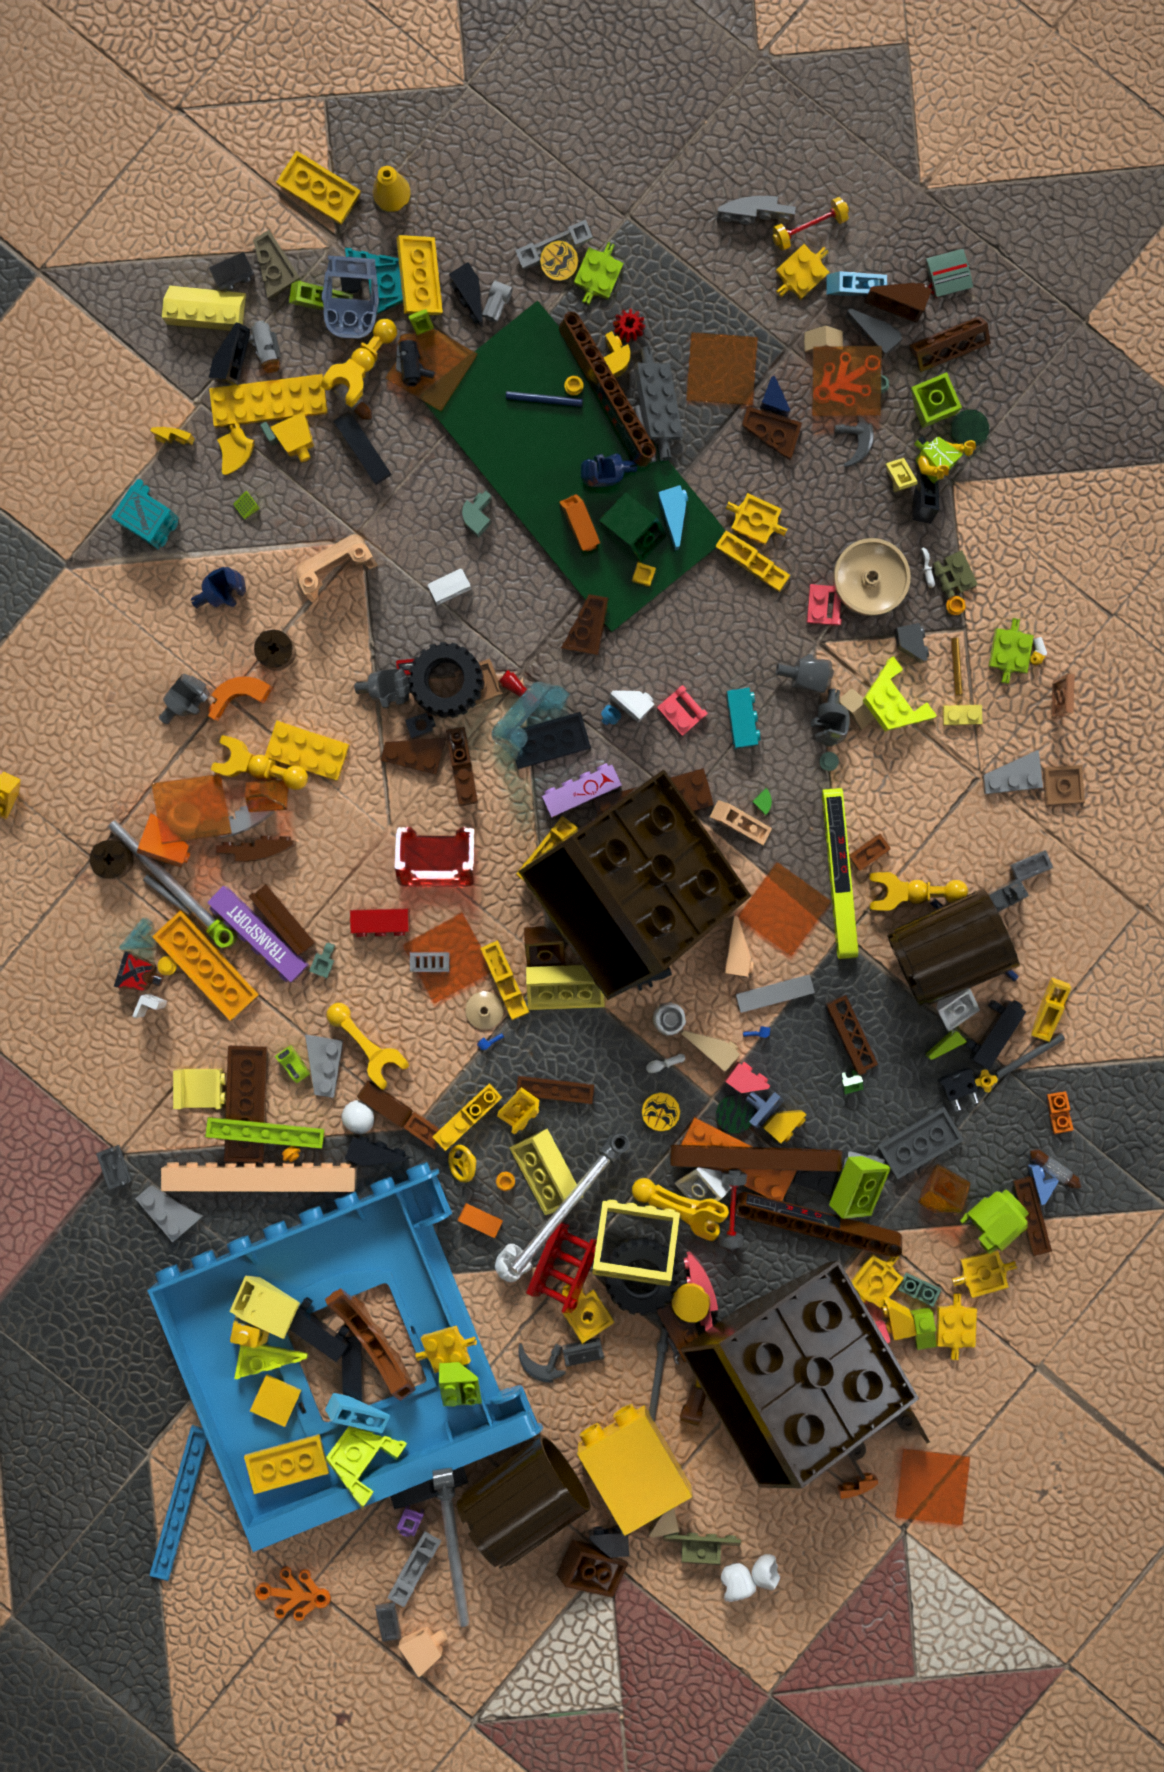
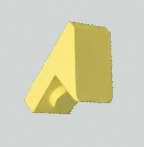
M904 458L886 463V470L893 481L894 493L918 484Z

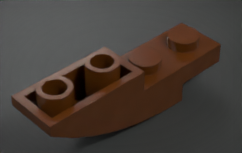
M465 727L448 729L446 734L459 807L477 804L476 785Z
M260 836V839H255L254 847H252L253 843H241V846H233V842H222V845H216V853L235 854V862L259 861L277 856L296 845V841L291 840V837L279 836V840H272V836Z

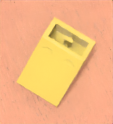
M245 1276L230 1312L245 1322L285 1339L300 1302L261 1277Z

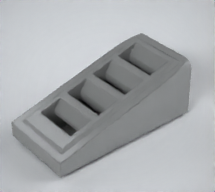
M410 952V972H449V952ZM416 956H420V968H416ZM424 956H428V968H424ZM432 956H435V968H432ZM440 956H443V968H440Z

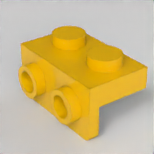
M521 1087L498 1111L497 1116L512 1126L511 1133L515 1135L519 1130L522 1131L526 1127L527 1122L531 1118L537 1116L539 1113V1099Z

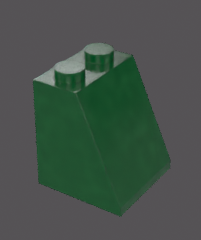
M626 492L616 500L615 504L599 520L604 529L640 563L667 536L658 518Z

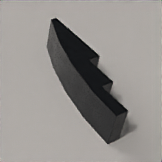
M350 411L333 421L375 485L392 475Z
M356 1336L344 1337L351 1343L342 1355L343 1395L350 1396L364 1403L362 1344Z

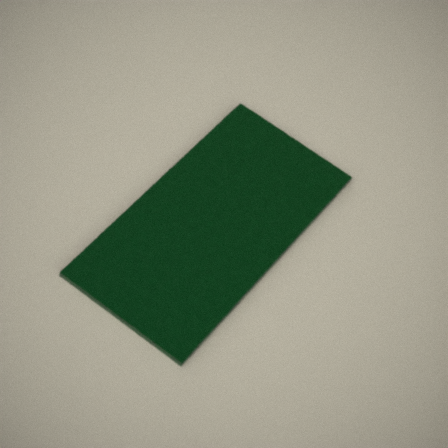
M538 300L419 396L586 601L589 594L609 598L604 624L611 633L715 550L716 544L726 531L669 460L660 461L658 447L653 441L657 461L649 463L644 467L631 465L630 467H637V471L624 473L623 479L613 486L588 487L581 479V464L584 460H594V456L602 454L606 458L615 453L621 456L622 461H630L633 458L562 337L559 326ZM570 376H577L583 381V390L576 396L569 395L564 388L565 381ZM506 391L583 399L582 407L506 399ZM680 485L681 489L686 491L688 501H686L679 550L675 551L657 496L660 491ZM625 492L654 514L667 534L641 562L656 568L650 587L632 582L639 561L615 540L599 521L603 514ZM576 494L583 500L600 541V544H597V547L591 551H583L579 547L559 503Z

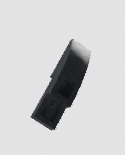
M463 1466L453 1470L454 1488L469 1483ZM433 1479L396 1493L390 1496L395 1510L436 1497L437 1490L434 1489Z

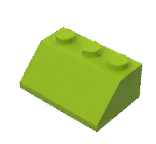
M864 1156L848 1157L829 1206L842 1219L871 1216L891 1168L888 1165Z

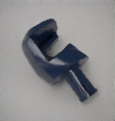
M617 453L606 458L602 454L594 456V460L587 459L582 462L581 479L588 487L613 486L623 479L624 473L636 472L637 467L630 466L637 464L634 460L622 461L621 456Z
M222 567L212 571L202 581L201 587L203 592L191 597V603L196 609L208 602L216 608L224 603L234 607L237 603L232 596V590L234 589L240 596L245 594L244 576L230 567Z

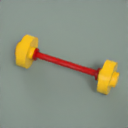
M840 197L832 199L830 212L790 231L786 230L782 224L774 226L773 241L776 246H779L784 251L790 248V239L793 234L830 217L835 218L839 224L848 221L849 208Z

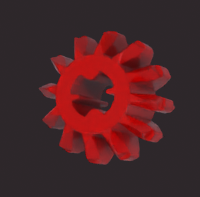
M630 308L629 313L622 310L621 315L617 314L615 316L617 321L613 322V327L616 328L614 333L620 334V340L626 337L627 343H629L630 338L636 342L637 336H643L642 330H645V324H643L644 317H639V311L632 314V309ZM627 323H630V325L633 324V325H632V328H629V326L626 327V324H627Z

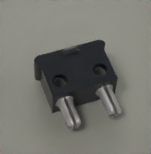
M969 1067L942 1076L937 1080L942 1086L946 1099L949 1102L951 1101L954 1111L961 1110L957 1099L969 1095L973 1105L979 1102L975 1093L978 1091L972 1075L973 1070Z

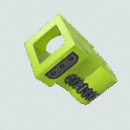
M292 1045L274 1056L296 1083L310 1075L309 1070Z

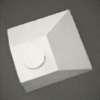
M612 691L610 694V698L638 723L654 706L652 702L654 699L646 692L642 694L640 691Z
M970 988L938 1001L936 1008L948 1032L980 1011Z
M701 1167L696 1168L675 1182V1185L687 1198L699 1201L704 1199L719 1201L731 1189L729 1185L722 1182L721 1171Z

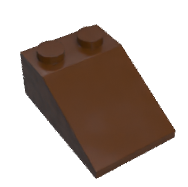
M923 283L872 286L864 303L917 323L925 310L932 289Z
M572 1540L556 1575L565 1587L613 1598L629 1563L619 1557L610 1558L601 1549L588 1543Z

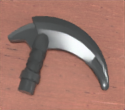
M860 414L857 415L858 424L856 426L834 425V432L839 434L852 433L858 436L857 450L854 456L844 463V467L860 462L868 454L873 443L874 433L872 424H868Z
M519 1343L518 1353L520 1362L525 1371L533 1378L542 1382L553 1383V1379H557L566 1373L564 1370H557L555 1367L557 1359L561 1354V1345L555 1344L548 1364L540 1365L527 1356L522 1343Z

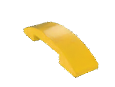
M562 816L519 870L571 834L577 827ZM517 872L516 876L524 881L519 872Z

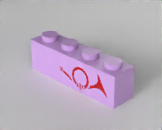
M603 764L597 767L598 771L592 774L590 771L579 776L580 779L573 782L570 779L562 783L563 787L557 790L553 787L544 791L545 795L542 798L551 818L620 788L622 785L613 765Z

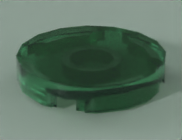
M967 409L955 416L951 423L950 433L953 440L958 444L964 445L966 441L972 440L975 441L976 447H978L986 440L989 434V423L983 413Z

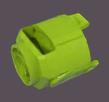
M1005 1189L1002 1193L994 1192L989 1198L984 1197L967 1214H964L960 1222L962 1225L969 1220L974 1223L983 1233L978 1238L981 1242L980 1245L991 1254L996 1249L1002 1252L1028 1228V1222L1025 1217L1029 1213Z

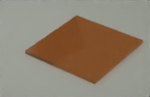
M434 328L420 335H416L414 332L410 340L417 342L421 357L419 363L422 364L424 369L435 372L434 379L421 376V381L418 385L409 387L402 382L401 373L396 371V362L385 379L442 411L476 358L477 353Z
M691 332L686 400L753 405L758 337Z
M882 346L813 347L812 416H880Z
M221 774L151 783L162 844L232 834Z
M776 862L742 909L738 918L792 956L831 900Z
M463 912L403 944L409 958L410 952H449V972H417L434 1004L491 973L480 949L481 945ZM416 956V968H420V956ZM424 956V968H428V956ZM432 956V968H435V956ZM440 956V968H443V956Z
M903 1448L895 1517L962 1526L970 1456Z

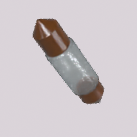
M336 384L332 388L333 393L345 404V397L349 389L346 385ZM361 398L353 407L346 405L362 420L372 419V410Z
M1039 1149L1030 1151L1031 1160L1042 1167L1045 1172L1071 1189L1081 1188L1079 1177L1074 1175L1068 1168Z

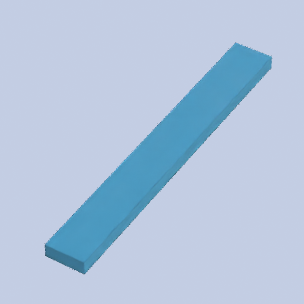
M192 1425L190 1428L149 1575L151 1577L168 1581L170 1578L208 1442L202 1427Z

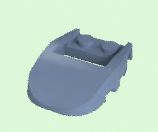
M328 255L329 262L327 272H325L322 291L323 314L326 327L332 334L338 337H365L374 327L379 304L375 259ZM332 276L371 279L370 300L332 298Z

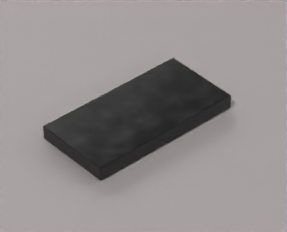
M581 711L507 732L518 770L591 749Z

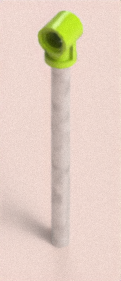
M116 820L109 824L107 828L207 927L206 933L215 941L216 945L226 948L236 943V933L227 927L220 918L215 920L155 859L137 853L139 843ZM224 933L229 935L227 943H224L221 939Z

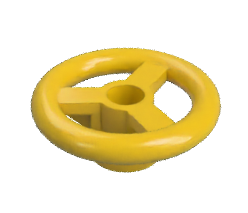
M455 1145L449 1152V1168L452 1175L458 1181L466 1183L471 1181L475 1175L476 1158L467 1147ZM457 1151L463 1152L461 1158H454ZM455 1165L461 1169L463 1176L457 1172Z

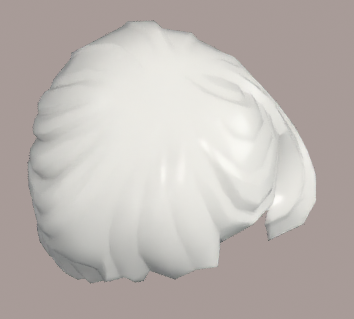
M508 1244L497 1256L495 1270L498 1276L510 1283L517 1281L522 1274L533 1268L531 1261L520 1274H517L510 1268L523 1252L515 1244Z
M733 1563L724 1567L721 1574V1582L727 1586V1591L724 1594L725 1601L743 1600L755 1593L756 1584L747 1567L740 1563Z

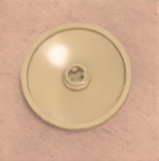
M877 538L862 539L847 547L839 556L833 572L834 588L839 599L850 610L865 616L882 615L898 606L908 592L911 579L910 568L903 553L890 542Z

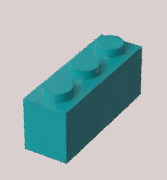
M750 687L726 691L734 749L757 746L758 741H761L760 731L756 730L755 722H758L757 711H753L752 703H755L754 692H750Z

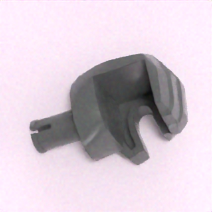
M808 654L798 659L794 667L778 663L775 674L792 678V687L825 693L827 687L830 686L834 670L830 660L814 659L812 654Z
M402 668L373 672L369 675L367 682H356L354 685L356 694L369 693L371 699L380 702L383 708H389L390 703L396 701L397 705L407 702L409 700V693H411L407 675Z
M183 673L164 696L163 701L167 708L159 715V719L163 723L169 724L176 714L180 716L198 715L200 712L199 704L201 702L204 703L210 695L206 684L192 675Z
M836 689L828 690L827 703L819 705L818 717L811 721V727L825 729L814 735L817 742L829 747L845 740L850 724L847 708L839 704L840 690L838 689L837 691Z

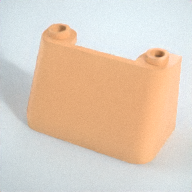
M356 534L350 535L297 566L295 574L299 585L311 603L320 599L318 592L323 583L319 577L351 558L356 566L365 565L369 570L377 566L375 559L361 536Z

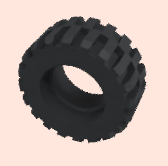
M440 642V645L435 643L429 645V649H423L420 651L421 655L414 658L413 667L410 666V677H408V683L411 687L410 692L414 696V700L425 711L434 716L455 718L461 713L464 715L470 707L473 708L476 705V700L480 699L482 695L481 689L484 688V676L480 668L481 666L472 653L463 646L460 647L455 643L447 644L446 642ZM444 663L457 665L464 675V683L461 690L449 698L436 696L429 687L430 674L437 666Z
M644 1237L638 1240L632 1238L631 1241H624L620 1247L615 1248L612 1251V1255L608 1257L607 1263L627 1266L634 1260L647 1259L652 1261L660 1272H666L669 1252L658 1241H650ZM675 1261L670 1286L657 1285L646 1293L632 1292L626 1287L623 1279L605 1276L606 1290L611 1296L613 1303H617L621 1310L629 1311V1314L635 1315V1313H640V1316H646L648 1312L654 1314L657 1313V1309L665 1308L667 1306L666 1303L673 1299V1294L677 1291V1282L679 1280Z

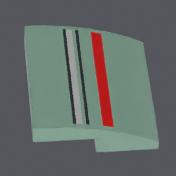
M963 249L926 258L928 275L932 280L935 297L973 287L969 265Z

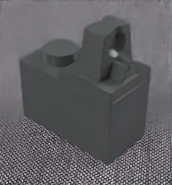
M1013 879L988 893L998 912L1029 896L1020 879Z

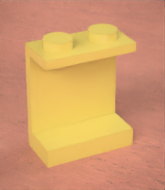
M223 1069L173 1070V1109L212 1107L221 1109L223 1104H226V1093H223V1085H226V1073H223Z

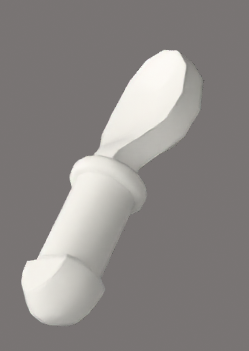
M923 547L921 548L924 558L923 571L928 587L933 588L935 581L931 570L932 567L928 566L930 556L927 549Z
M678 1054L677 1056L666 1058L665 1061H651L646 1066V1070L649 1073L659 1072L664 1067L669 1068L674 1064L682 1063L685 1060V1055Z

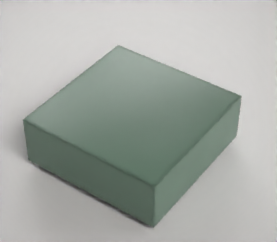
M267 422L262 423L260 427L270 444L274 446L279 443Z

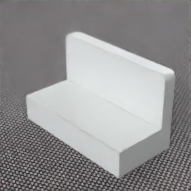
M458 569L428 584L437 605L472 589L462 569Z
M152 994L141 995L132 1017H144L148 1007L155 1010L165 1008L167 1001Z

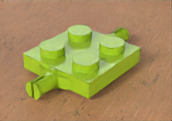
M607 242L604 252H599L590 247L586 252L573 283L586 292L582 301L583 304L587 300L586 305H590L593 295L608 300L624 263L610 256L615 247L614 244L610 247V242Z
M1012 618V625L1009 630L996 628L994 631L988 667L998 668L1003 671L1001 683L1009 684L1010 676L1013 672L1024 674L1028 672L1034 635L1018 631L1020 619Z

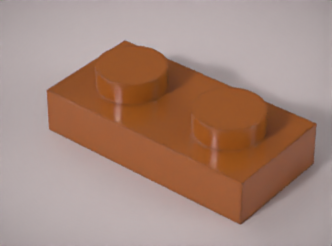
M878 834L849 854V858L858 871H861L891 850L882 835Z
M414 1111L403 1128L435 1150L438 1143L432 1136L440 1128Z

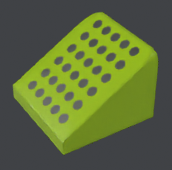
M247 491L233 504L244 519H247L260 509Z

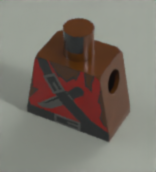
M125 951L114 987L147 991L151 984L160 987L164 976L154 973L156 969L155 963L131 951Z

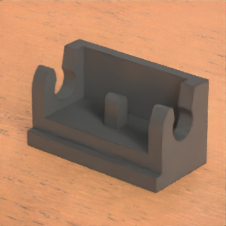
M120 1144L96 1153L108 1190L132 1181Z
M600 1337L589 1339L583 1344L580 1341L566 1344L562 1347L566 1367L604 1359Z

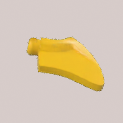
M238 423L230 426L231 432L217 439L222 450L223 475H229L241 468L248 461L254 449L255 440L247 438Z

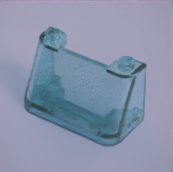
M539 681L534 682L493 727L492 739L517 760L523 753L521 749L525 746L528 739L527 733L521 728L522 724L539 706L546 712L551 708H557L561 711L567 704L570 694L561 686Z

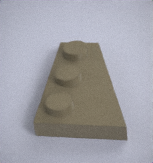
M270 230L253 239L267 298L270 300L291 287L292 283L301 279Z

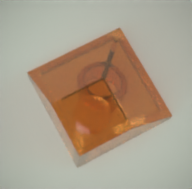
M283 780L246 782L245 800L248 812L287 810L289 788Z
M937 1164L922 1188L918 1203L933 1212H962L971 1183Z

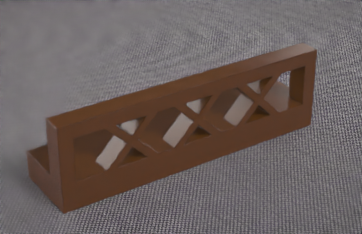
M978 316L910 344V351L916 356L918 370L920 372L991 344L988 323ZM983 332L984 340L975 342L976 336ZM960 341H968L964 348L960 350L956 348ZM943 348H950L947 355L939 356ZM928 354L932 355L930 361L923 364L922 357Z
M267 884L256 893L248 896L297 955H302L316 943Z
M844 995L826 1003L827 1011L857 1074H864L866 1070L877 1066L878 1063L847 996ZM843 1000L847 1006L844 1015L838 1012L835 1005ZM846 1018L854 1021L855 1026L852 1032L848 1031L844 1025ZM854 1035L861 1037L863 1041L860 1049L855 1048L852 1042ZM861 1054L869 1055L872 1063L863 1066L860 1059Z

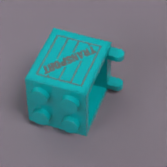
M137 479L134 485H131L111 518L159 550L160 547L167 543L169 533L178 526L179 517L172 510L148 495L150 488L144 485L141 479Z

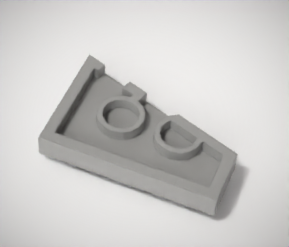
M1039 750L982 775L984 794L1043 788Z
M305 1034L314 1095L334 1098L344 1040Z
M152 1185L135 1198L172 1242L203 1217V1215L192 1211L186 1205L177 1202L171 1196Z

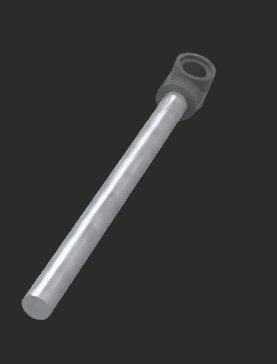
M613 1134L606 1139V1143L599 1150L601 1156L511 1265L510 1268L517 1274L522 1272L609 1163L614 1164L620 1155L628 1150L630 1142L626 1135ZM616 1139H619L620 1141L619 1148L615 1147Z
M450 1467L432 1470L434 1489L437 1490L436 1498L441 1501L457 1622L460 1627H465L469 1624L452 1501V1498L455 1496L453 1469Z

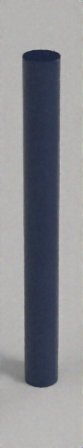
M506 391V399L582 407L583 399Z

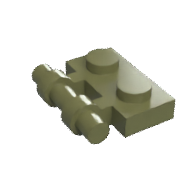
M962 550L944 558L943 560L946 564L944 567H942L940 561L933 563L935 576L939 577L942 584L941 589L948 598L955 596L953 591L955 587L960 594L978 585ZM945 573H950L953 582L949 583Z

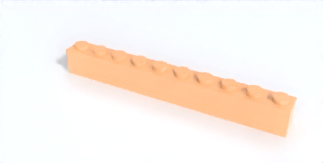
M169 1162L161 1168V1191L355 1192L357 1189V1166H352V1163H340V1166H333V1163L328 1162L321 1163V1166H313L314 1163L310 1162L302 1163V1166H294L292 1162L283 1163V1166H275L273 1162L263 1163V1166H256L254 1162L244 1163V1166H237L235 1162H227L225 1166H217V1162H208L206 1166H198V1162H188L186 1166H179V1162Z

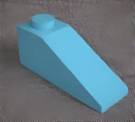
M842 271L828 274L826 295H867L872 286L887 285V275Z
M680 485L660 491L657 496L675 551L679 550L686 501H688L687 493L681 489Z
M337 1393L332 1394L325 1408L329 1418L334 1423L383 1433L390 1419V1415L350 1396Z

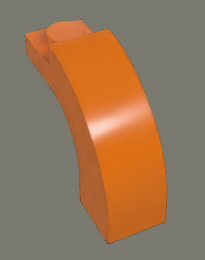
M242 676L229 679L220 684L211 696L216 698L217 701L210 705L208 716L219 721L228 704L239 696H249L264 704L273 687L253 677Z

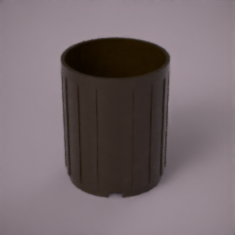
M984 888L893 929V933L887 935L902 973L916 1001L919 1002V1006L924 1004L929 1006L1020 967L1017 953L1007 929Z
M541 1435L462 1493V1498L457 1500V1510L463 1524L467 1522L471 1531L468 1533L469 1537L494 1567L501 1565L499 1569L512 1565L591 1509L587 1493L575 1471L556 1445L544 1435Z

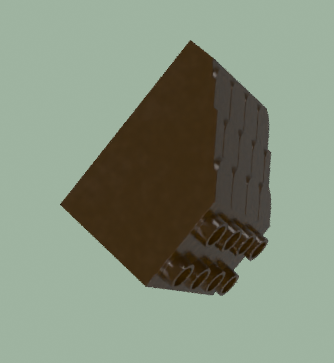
M664 769L518 871L529 890L533 892L547 912L550 920L556 925L570 945L573 953L579 958L607 1000L666 970L751 897L744 884Z
M839 1260L827 1262L738 1308L680 1349L759 1488L803 1489L919 1400Z

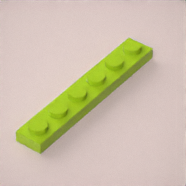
M208 1117L205 1137L322 1148L324 1129Z

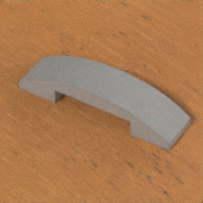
M583 220L568 227L569 230L535 245L531 243L515 250L522 268L540 265L541 253L551 242L564 241L572 245L574 249H577L592 240L593 236L587 221Z
M424 1531L387 1597L388 1599L405 1607L422 1573L441 1543L440 1539Z

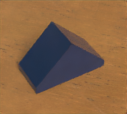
M774 375L770 379L760 408L786 417L791 410Z

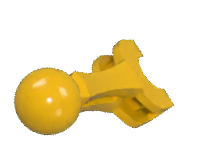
M334 1003L328 1008L326 1013L328 1022L332 1026L342 1027L360 1045L369 1060L368 1076L380 1089L384 1090L387 1087V1082L381 1074V1069L385 1064L394 1063L403 1070L409 1067L408 1062L397 1049H381L368 1040L352 1021L351 1011L347 1005Z
M640 1178L632 1186V1195L638 1202H648L650 1206L663 1210H675L680 1213L679 1218L690 1225L695 1235L709 1241L717 1239L720 1233V1227L715 1222H723L729 1213L727 1206L714 1199L699 1201L682 1197L666 1190L659 1184L655 1185L648 1178Z

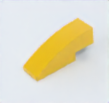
M1051 977L1037 1012L1031 1032L1032 1036L1050 1042L1065 1009L1064 1004L1071 991L1069 983Z

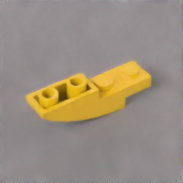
M489 1083L432 1138L446 1151L485 1115L502 1096Z

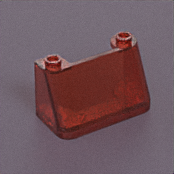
M411 827L397 828L395 856L397 883L404 887L472 886L474 884V828L461 827L455 832V836H417V832Z

